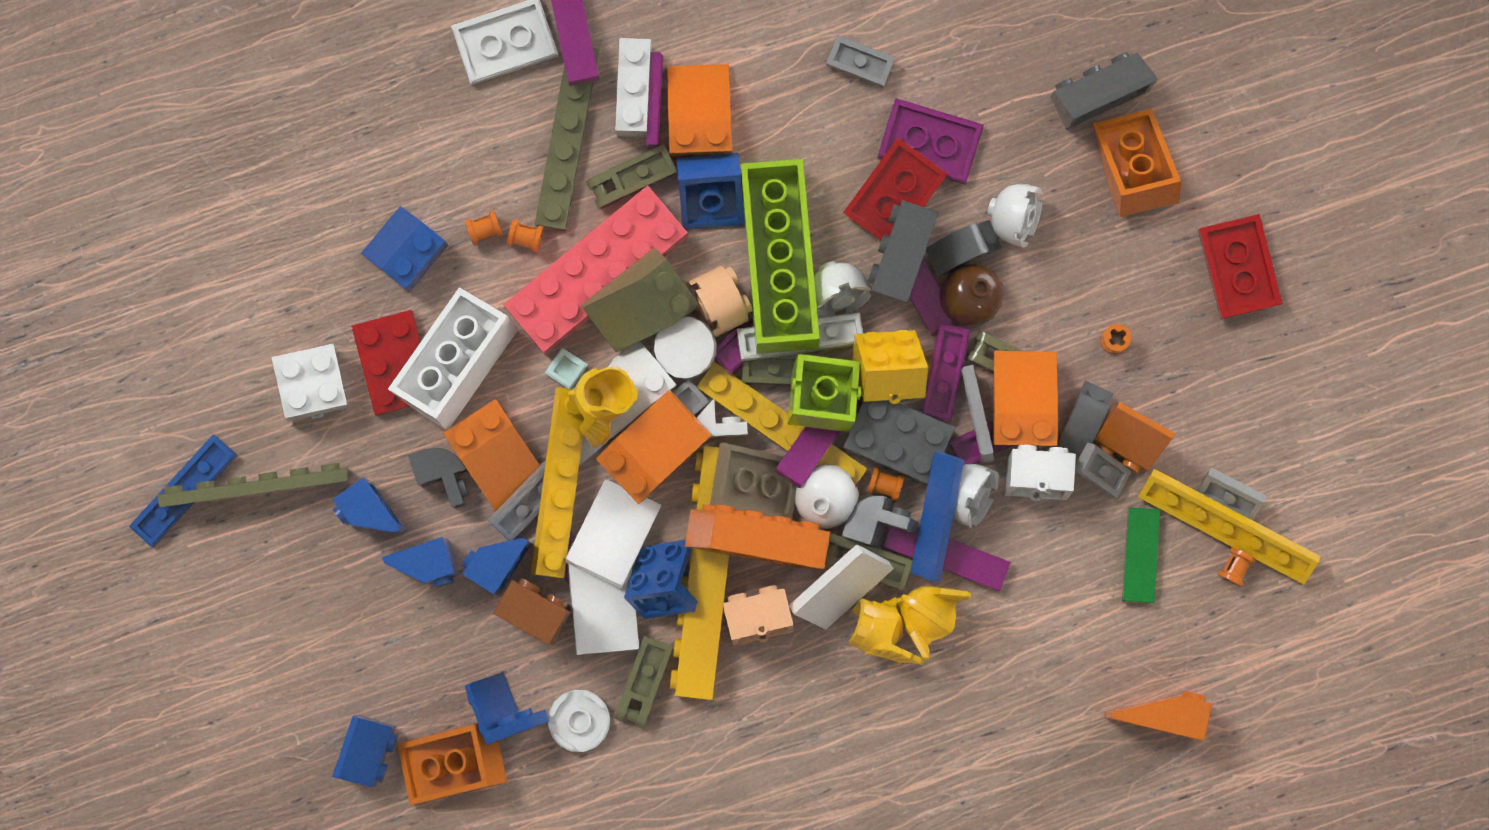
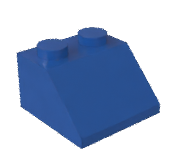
M739 153L677 158L683 228L686 230L744 225Z
M400 206L361 254L410 293L449 245L422 221Z
M364 477L332 499L337 505L333 508V511L343 524L346 523L347 526L350 524L358 528L400 535L406 532V529L373 483Z
M444 537L382 557L384 564L423 583L433 584V587L436 588L454 583L453 577L460 575L449 541Z
M519 538L479 547L477 552L471 550L461 565L465 568L462 575L492 594L499 596L532 543L525 538Z
M363 715L352 716L332 777L368 787H375L377 781L382 783L388 765L384 764L387 751L393 752L398 735L394 734L396 726Z

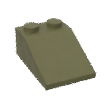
M653 248L584 302L581 307L613 350L618 352L676 324L700 304L668 260Z

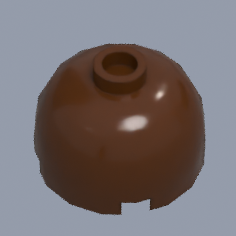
M979 264L963 265L949 273L943 282L939 294L941 307L947 317L952 321L956 320L958 323L964 324L963 326L968 328L981 326L994 318L1002 306L1004 296L1002 283L997 275L988 267Z

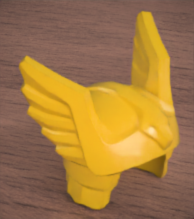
M617 366L601 369L594 368L580 376L576 387L568 392L569 399L577 406L584 417L579 430L593 448H597L599 444H604L606 439H609L611 422L631 408L638 397V391L627 372Z
M921 586L912 590L908 595H902L903 603L900 615L903 620L904 629L924 660L930 658L928 645L932 641L941 639L953 632L956 621L955 606L960 601L969 600L971 592L951 588Z
M894 597L882 603L871 602L863 598L857 601L853 608V613L859 616L856 630L849 640L850 645L873 657L890 659L902 664L923 665L924 663L923 658L896 646L904 633V624L900 615L903 603L901 597Z

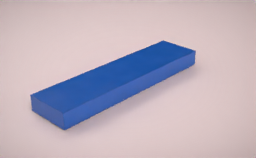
M213 434L165 487L183 485L185 491L196 489L195 483L215 481L238 455ZM164 488L161 490L159 494L165 493ZM156 496L129 527L149 546L154 548L194 503L159 507L158 497Z
M934 452L910 572L933 582L941 581L964 465L963 459L944 452Z

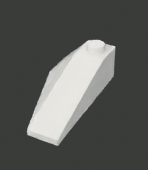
M640 341L626 348L609 365V367L617 366L627 372L638 391L637 400L624 414L616 417L611 422L610 436L604 444H599L597 448H593L583 434L579 465L583 464L628 428L669 389L674 391L677 388L674 381Z

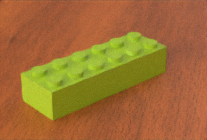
M803 159L742 163V199L756 354L819 349L820 335Z

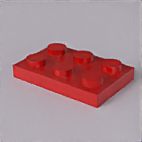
M897 137L843 213L882 240L884 234L890 235L894 225L888 222L894 204L900 206L901 201L904 200L924 207L948 173Z
M1260 214L1198 229L1220 320L1283 304Z
M408 310L352 325L375 416L409 408L408 404L390 392L388 388L421 343L413 311Z

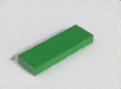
M1128 508L1122 601L1154 603L1160 509Z

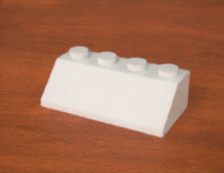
M458 288L388 390L421 415L443 429L448 430L514 337L518 328L507 315L465 290Z

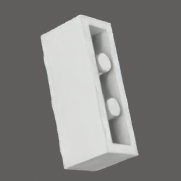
M619 39L615 126L617 136L647 137L651 39Z

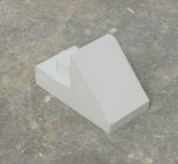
M714 399L697 417L699 422L712 434L710 438L748 436L747 422H741L740 417L722 418V423L716 424Z

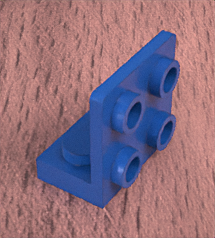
M686 540L643 546L641 548L624 599L644 619L695 612L698 601L681 584L692 549L685 547Z
M504 673L465 685L468 702L473 708L479 724V731L484 737L486 745L549 722L546 710L533 714L532 709L529 708L518 712Z

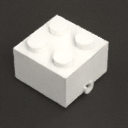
M333 344L271 357L287 422L306 417L317 419L324 417V413L348 408Z
M1018 445V449H1012L1007 458L1005 496L1027 497L1034 502L1040 499L1067 501L1074 491L1076 454L1068 453V449L1062 447H1051L1048 452L1037 451V447L1033 445ZM1035 492L1039 494L1038 498L1033 497Z

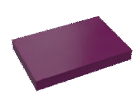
M895 98L877 158L882 159L897 137H899L947 172L948 175L945 179L966 185L984 125Z

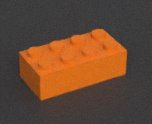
M703 504L702 510L691 509L685 547L795 568L824 569L830 532L819 530L820 524L795 522L791 521V518L782 516L770 517L763 516V513L756 511L734 510V507Z

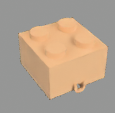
M777 585L759 589V595L747 597L746 593H740L728 597V602L723 603L733 647L755 641L765 643L771 637L794 632L784 588L778 590ZM766 635L765 639H760V636Z

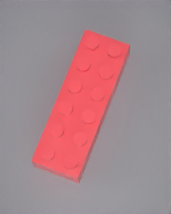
M647 185L503 305L546 356L590 319L581 307L584 302L653 248L664 257L667 256L688 238V232Z

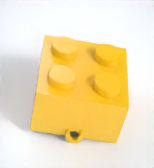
M916 330L854 334L852 361L860 362L858 385L861 387L863 402L889 400L890 403L897 404L901 399L925 398L928 366ZM896 395L897 399L893 400L892 396Z

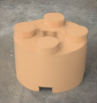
M718 266L686 282L688 289L693 287L695 293L693 296L700 304L695 308L699 319L709 327H712L714 337L747 322L748 313L753 311L745 294L740 295L736 284L739 283L738 278L731 267L725 269L722 266Z

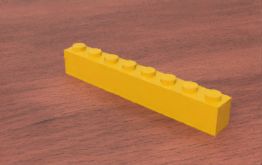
M704 446L703 453L697 452L695 471H701L700 484H693L691 502H697V509L702 510L703 504L710 505L719 447ZM691 549L687 564H690L689 577L683 576L682 585L698 603L695 612L678 614L677 626L683 627L682 639H675L673 657L679 658L678 670H672L670 689H676L675 696L713 700L729 555Z

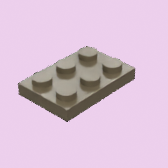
M720 443L710 505L734 507V510L756 511L763 513V516H782L791 518L792 521L797 487L775 472L784 456L728 443Z

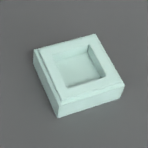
M561 348L545 374L567 389H573L580 376L588 367V364L564 348Z

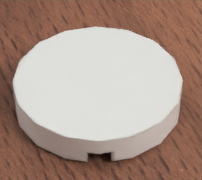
M685 316L676 324L658 332L655 338L654 352L658 363L667 373L678 378H693L711 367L716 357L717 343L712 331L705 322L696 317Z
M572 690L562 694L554 701L548 714V726L552 738L559 746L572 752H585L596 748L605 739L610 729V714L607 705L598 695L588 690Z

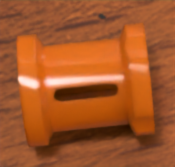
M494 210L490 211L489 215L472 221L469 218L465 219L473 246L478 245L479 241L492 236H503Z
M513 219L508 233L507 245L512 247L513 244L531 248L532 252L538 253L544 227L539 225L535 228L520 224L519 220Z
M1122 324L1109 326L1101 335L1100 343L1102 348L1107 353L1119 354L1123 352L1131 343V332ZM1110 332L1114 335L1118 333L1122 335L1123 338L1120 340L1122 346L1118 343L1112 345L1109 342L1112 338Z
M874 467L867 494L878 493L891 497L892 501L897 502L905 476L900 474L897 477L880 472L879 468Z
M1231 547L1229 550L1231 555L1224 569L1219 570L1217 575L1232 584L1242 587L1244 584L1242 580L1249 566L1255 564L1256 559L1237 548Z

